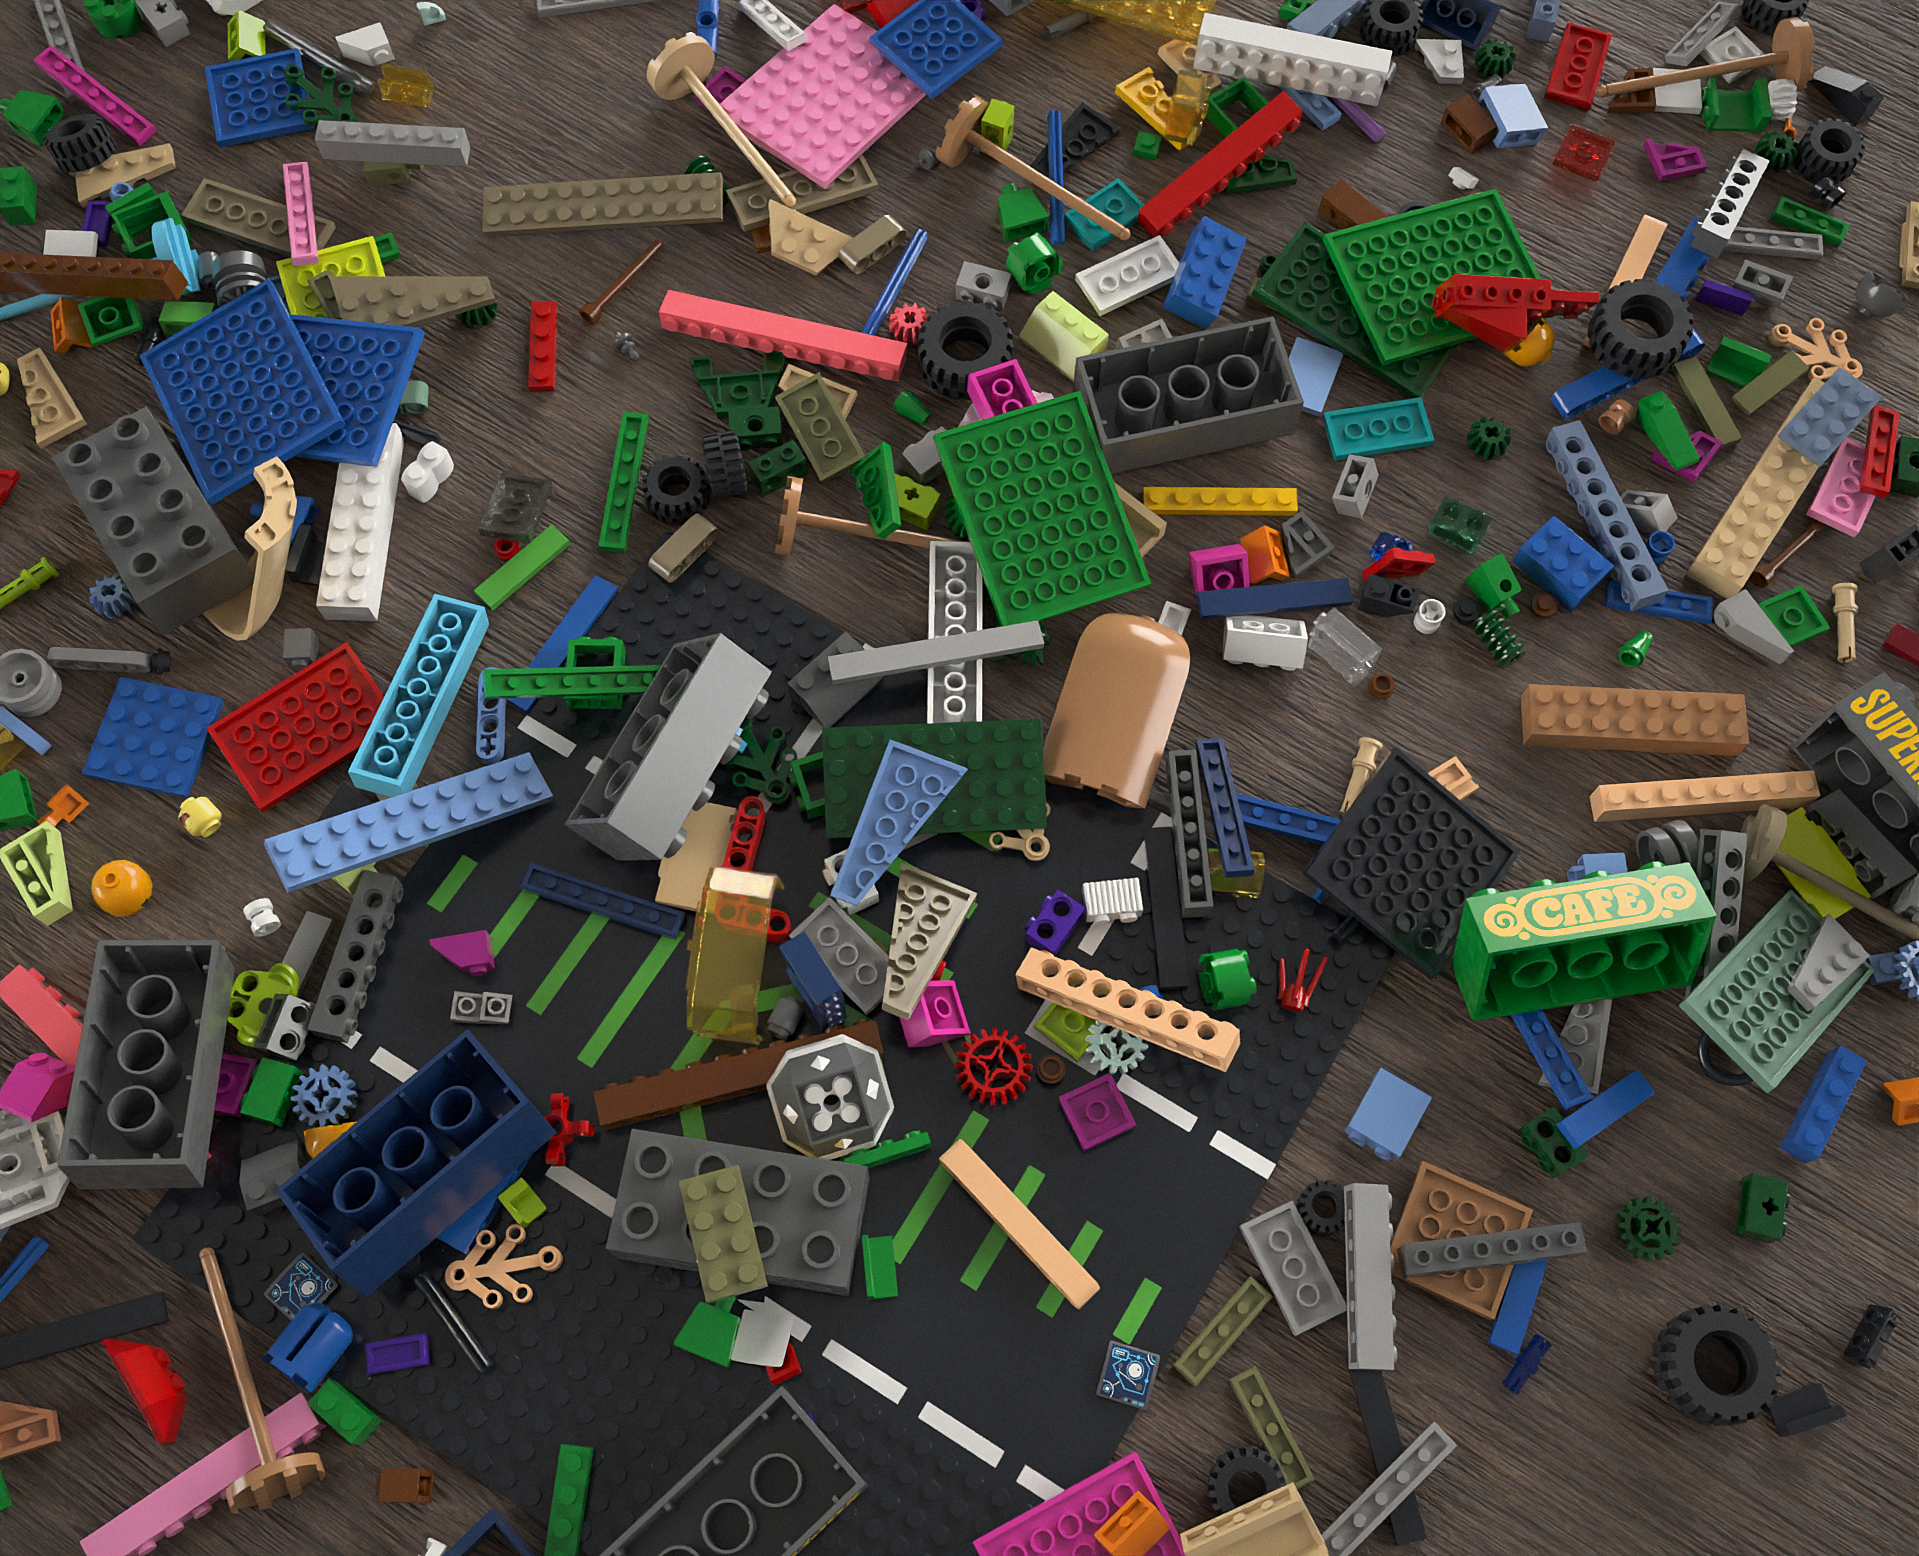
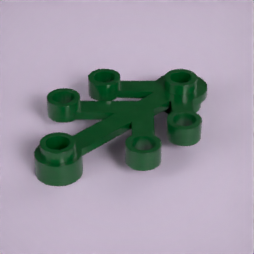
M291 64L285 68L284 78L287 85L291 87L300 86L313 98L300 99L294 93H290L285 97L288 109L293 111L306 109L302 114L306 125H318L319 120L358 122L357 116L351 112V98L353 97V87L351 84L344 82L338 86L339 96L342 98L341 110L333 104L334 82L336 81V72L333 68L324 67L321 70V78L324 82L323 94L304 77L303 70L299 66ZM326 74H331L332 76H331V77H326L325 75H326ZM315 110H324L331 115H317ZM308 116L314 117L313 119H307Z
M745 717L743 722L746 723V726L741 728L743 729L741 736L747 743L753 759L735 754L734 759L723 764V766L727 768L739 766L761 773L765 781L750 778L744 772H737L732 777L733 785L737 790L749 788L763 792L768 802L781 804L789 798L791 792L790 785L787 782L788 772L791 770V762L784 758L786 755L792 754L794 758L791 761L797 760V753L791 748L783 750L781 753L782 763L775 776L771 767L779 745L786 740L785 730L780 726H775L770 730V739L763 754L751 731L752 720ZM776 732L782 733V736L778 739L773 737ZM738 778L746 779L743 784L736 783ZM776 788L782 790L779 795H774L772 791Z

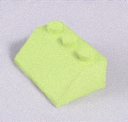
M1052 291L1036 306L1021 331L1019 339L1074 382L1076 358L1106 352L1109 334Z

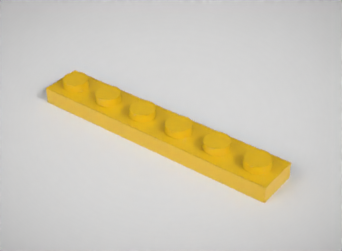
M1143 487V505L1156 515L1295 516L1298 512L1296 488Z

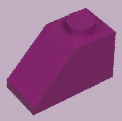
M486 930L429 939L430 946L436 953L465 974L483 976L487 974V971L495 970L492 938Z

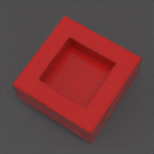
M790 1342L787 1345L783 1365L781 1367L766 1366L770 1382L773 1385H777L802 1373L794 1347Z

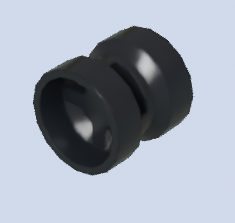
M1829 175L1820 180L1810 192V195L1815 199L1822 201V206L1826 210L1832 209L1846 195V191L1842 187H1837L1834 184L1835 180Z

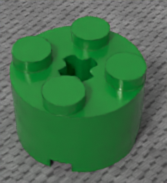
M83 0L85 8L98 32L106 38L117 39L116 36L124 35L125 38L129 37L142 24L141 12L135 0Z
M1039 233L1033 234L1020 243H1013L1008 248L1009 256L1006 261V270L1008 273H1011V276L1018 285L1030 294L1042 292L1054 283L1051 279L1055 274L1059 276L1062 271V258Z
M1230 949L1200 956L1199 965L1204 964V972L1199 973L1200 986L1206 1003L1213 1004L1210 1008L1211 1010L1215 1011L1249 1003L1251 995L1256 994V983L1254 978L1249 975V957L1245 950Z

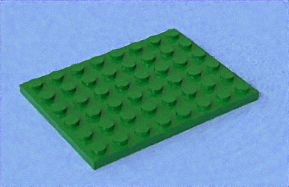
M1496 189L1325 234L1322 239L1382 365L1478 338L1448 319L1435 318V310L1432 307L1435 289L1452 275L1464 274L1541 279Z
M1080 391L934 434V443L1001 627L1037 620L1041 622L1151 585Z

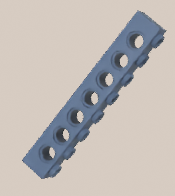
M1578 420L1553 427L1546 440L1547 451L1553 455L1557 470L1563 475L1567 483L1568 492L1570 495H1573L1578 505L1579 514L1585 518L1591 537L1595 538L1599 546L1600 554L1614 565L1610 571L1611 577L1614 581L1620 583L1624 602L1630 604L1631 611L1661 602L1669 590L1583 424Z

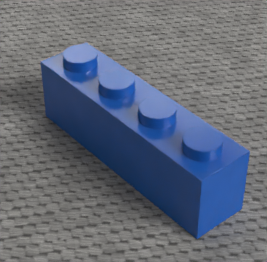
M1696 216L1693 217L1656 280L1658 281L1657 284L1662 286L1666 284L1671 287L1670 290L1672 292H1678L1682 296V302L1685 301L1690 293L1686 291L1687 286L1692 288L1700 275L1695 272L1697 269L1702 271L1710 258L1706 256L1707 253L1691 247L1695 238L1691 234L1700 219Z
M1841 1045L1826 1053L1780 1149L1804 1163L1813 1161L1821 1156L1867 1060Z
M531 1156L436 1238L468 1255L477 1244L476 1237L479 1232L488 1229L500 1209L502 1202L498 1196L517 1181Z

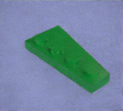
M882 442L852 467L850 471L857 478L855 484L857 489L863 493L862 501L864 506L869 508L868 516L876 536L886 539L901 526L891 445Z

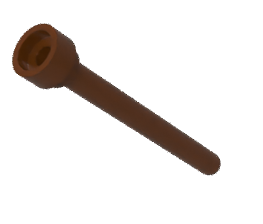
M656 239L594 303H586L579 310L581 318L586 323L594 325L601 318V310L663 247V241Z
M1816 520L1768 565H1760L1754 569L1750 575L1752 583L1759 588H1766L1774 581L1775 572L1820 532L1826 524Z

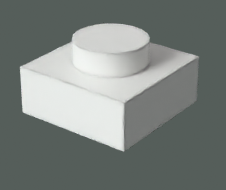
M1453 167L1448 175L1454 179L1452 183L1462 190L1474 188L1478 182L1477 178L1460 167Z

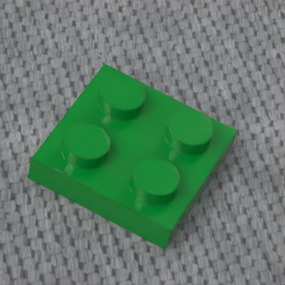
M1802 585L1758 603L1759 607L1790 647L1824 634L1830 629Z

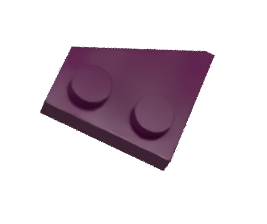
M1650 138L1646 139L1643 145L1659 182L1704 173L1708 167L1699 147L1681 146L1672 142H1668L1667 146L1654 144V139Z
M1702 431L1689 435L1700 460L1678 471H1675L1659 450L1653 452L1651 461L1695 482L1721 449L1723 442Z

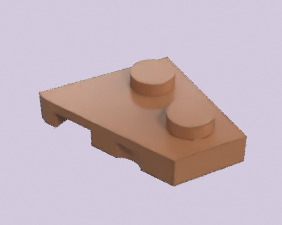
M0 1401V1460L61 1441L57 1411Z

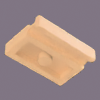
M1456 756L1428 773L1460 801L1476 792L1479 788L1478 784L1475 785L1472 781L1471 775Z

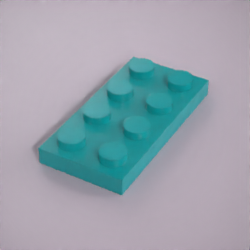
M1421 397L1324 412L1322 417L1334 461L1348 459L1349 454L1363 457L1432 446L1434 442Z

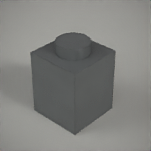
M312 628L284 629L283 659L290 669L300 671L318 660L319 638Z

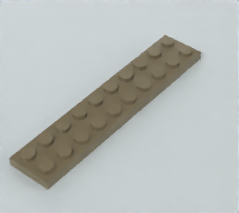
M721 172L484 187L482 232L485 236L723 222V176Z

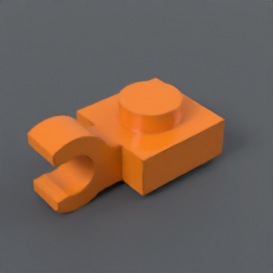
M66 784L46 803L52 810L43 815L38 820V823L41 825L48 821L55 827L62 818L70 823L90 803Z

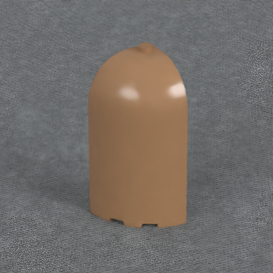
M1121 613L1104 614L1094 619L1086 627L1077 644L1043 746L1045 780L1052 784L1070 786L1083 790L1084 785L1098 789L1097 795L1111 799L1125 807H1146L1189 672V648L1185 639L1179 633L1155 622V619L1149 616L1141 615L1139 617Z

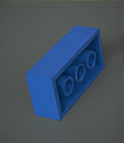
M1204 216L1191 232L1163 308L1206 330L1218 317L1247 238Z

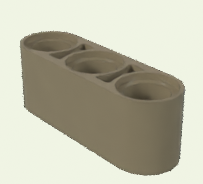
M885 215L847 242L840 249L838 257L855 274H860L898 247L905 240L907 230L891 215Z
M701 514L693 515L652 555L648 566L667 582L675 581L713 544L719 535V529Z

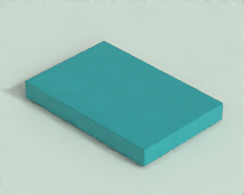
M1119 178L1084 200L1125 228H1129L1138 222V211L1144 206L1139 198ZM1073 208L1064 214V222L1092 251H1095L1115 237L1114 234Z

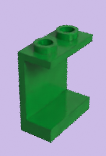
M1710 77L1706 86L1701 89V98L1704 104L1702 118L1703 121H1706L1707 131L1764 132L1772 118L1767 78H1757L1751 91L1717 90L1715 77Z

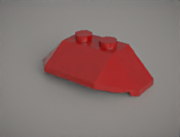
M104 1339L101 1341V1344L124 1381L158 1444L172 1445L176 1441L187 1396L183 1391L185 1388L184 1381L177 1373L173 1374L168 1365L171 1363L169 1355L163 1348L114 1339Z

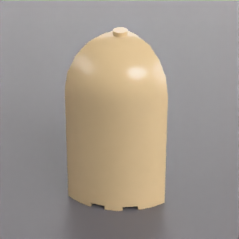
M278 457L254 468L253 475L264 490L265 496L261 518L245 531L244 537L256 549L247 563L255 576L254 584L203 613L223 634L237 641L247 640L264 626L277 606L281 595L297 498L295 497L294 482L291 475Z

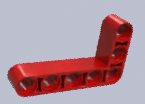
M749 796L743 799L739 805L710 914L715 926L722 931L781 943L790 938L789 935L792 933L788 915L779 910L743 903L766 821L763 802L755 796ZM750 809L759 810V813L755 816L746 815ZM743 834L752 835V838L747 842L739 840ZM737 859L746 861L741 867L732 866V863ZM729 885L738 886L737 891L734 893H726L725 889ZM728 910L731 912L727 919L717 918L721 911ZM750 916L758 918L757 923L754 925H746L744 922ZM777 922L785 924V928L781 931H773L771 929L772 925Z

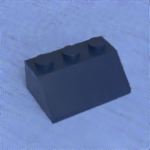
M1424 0L1420 9L1423 10V25L1453 40H1461V44L1476 50L1492 28L1503 6L1491 0Z

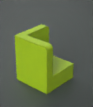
M522 1178L498 1196L516 1222L523 1228H526L547 1210L544 1203Z

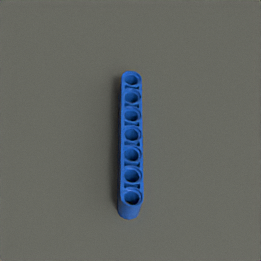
M1695 329L1693 330L1690 342L1677 362L1696 355L1706 345ZM1602 367L1560 388L1550 397V401L1561 416L1567 420L1647 379H1643V376H1640L1638 379H1631L1629 375L1625 374L1622 377L1616 374L1617 371L1613 369L1609 371L1607 368Z

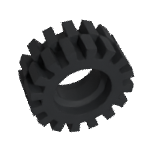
M1321 1179L1315 1183L1312 1182L1298 1197L1296 1208L1307 1229L1310 1228L1313 1234L1321 1233V1236L1332 1235L1345 1226L1344 1191L1341 1189L1342 1185L1339 1183L1333 1184V1180L1323 1181ZM1318 1197H1328L1333 1201L1335 1213L1331 1218L1324 1219L1315 1213L1313 1205Z

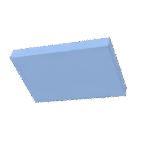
M1297 337L1288 359L1304 401L1301 411L1320 417L1343 353Z

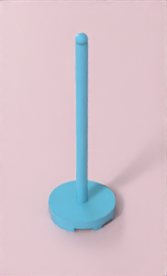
M172 218L154 223L152 226V240L157 257L152 259L174 261L188 281L182 295L187 296L201 291L197 269L198 254L196 250H190L184 228L180 224L175 225ZM40 294L0 307V321L55 304L61 297L71 299L77 296Z

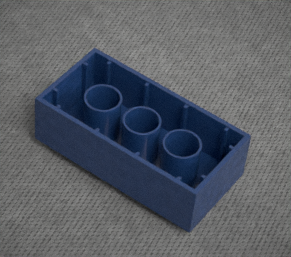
M467 1029L278 1187L276 1192L329 1268L367 1298L557 1132L498 1062Z

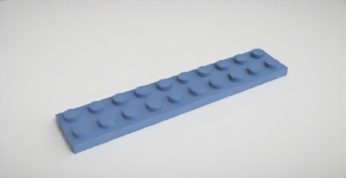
M528 752L265 839L264 846L288 893L551 802L553 795Z

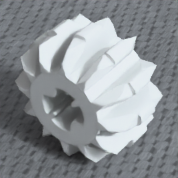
M1777 79L1770 81L1768 84L1772 112L1771 120L1789 119L1795 112L1797 87L1793 80Z

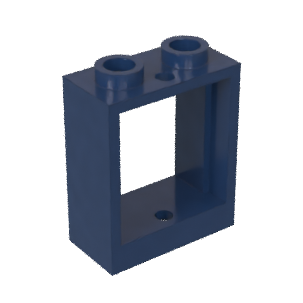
M491 1509L443 1556H468L497 1527L521 1556L536 1555L499 1511Z

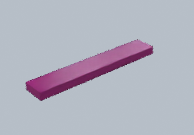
M52 45L34 59L35 64L139 147L157 132L155 126Z

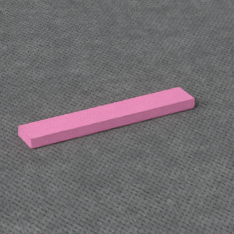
M308 163L283 164L293 266L319 263Z

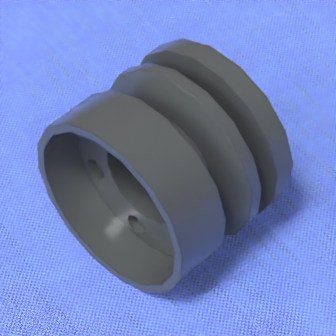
M243 250L230 251L215 258L211 264V274L219 307L267 280L265 264L261 257L253 252Z

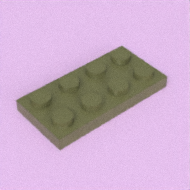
M819 372L775 396L822 484L851 469L865 457Z
M739 1165L679 1181L706 1302L711 1303L767 1287L768 1284Z

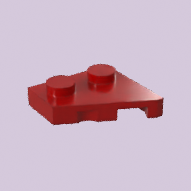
M1393 548L1362 571L1364 581H1367L1369 574L1378 575L1386 573L1387 579L1417 576L1436 562L1434 554L1422 553L1418 550L1406 551L1401 548Z

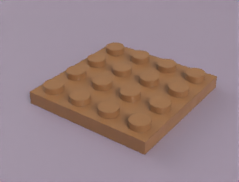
M1422 1161L1390 1242V1253L1394 1257V1268L1391 1271V1275L1492 1321L1496 1317L1514 1265L1403 1279L1397 1249L1404 1244L1527 1229L1533 1210Z

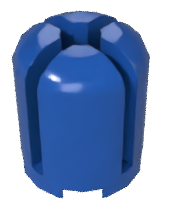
M310 1302L300 1309L262 1358L268 1364L271 1363L276 1366L285 1377L302 1389L305 1387L312 1394L352 1342L353 1332L348 1322L336 1312L332 1313L330 1308L324 1304Z

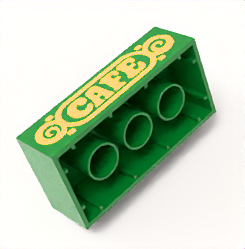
M1651 862L1641 866L1636 871L1613 875L1607 871H1595L1586 875L1581 880L1557 884L1552 880L1545 879L1530 884L1526 889L1507 892L1488 888L1476 892L1465 900L1451 968L1472 1021L1691 986L1717 915L1689 862L1669 866L1662 862Z

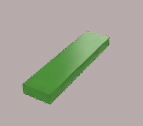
M550 525L474 590L475 594L493 611L571 545L569 540L553 525Z

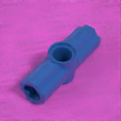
M698 0V14L696 16L697 36L707 41L712 47L716 58L717 39L719 37V0Z

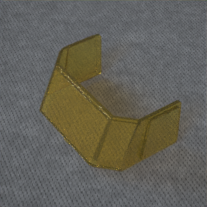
M724 867L709 868L703 886L701 902L698 901L693 940H688L687 950L691 951L686 990H688L687 1030L697 1033V1037L707 1040L758 1046L759 1042H763V1037L756 1035V1019L771 902L774 890L783 889L784 887L781 879L775 874Z

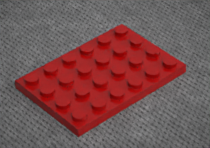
M348 642L210 725L207 727V730L259 810L264 813L356 755L385 696Z

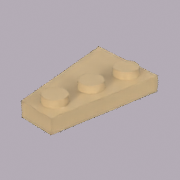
M1194 28L1161 46L1158 55L1203 100L1220 90L1222 82L1217 73L1193 68L1198 44L1197 32Z
M788 364L778 387L784 392L815 374ZM822 377L846 420L857 397V391Z

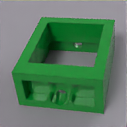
M1245 77L1236 82H1231L1219 92L1212 93L1206 100L1204 115L1225 138L1238 127L1222 111L1224 108L1241 100L1253 114H1256L1268 104Z
M167 191L111 213L115 221L112 227L118 238L123 237L125 243L121 244L128 258L152 259L157 257L153 240L136 247L127 229L167 213L169 218L173 219L175 225L180 224L184 228L188 243H193Z
M584 636L577 639H568L566 667H576L577 654H614L613 666H625L626 650L622 640H618L615 637L591 639ZM622 695L564 697L568 708L622 709Z
M822 751L790 761L792 771L788 772L792 788L798 787L800 795L796 796L797 803L801 812L806 811L808 819L825 814V798L811 802L801 772L823 766Z

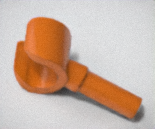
M1791 117L1785 119L1783 132L1788 137L1794 136V141L1797 137V131L1791 127Z

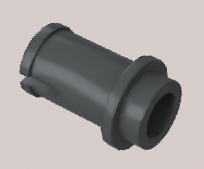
M1494 74L1483 83H1477L1472 90L1474 99L1478 100L1486 87L1502 86V82L1497 84L1501 81V78Z

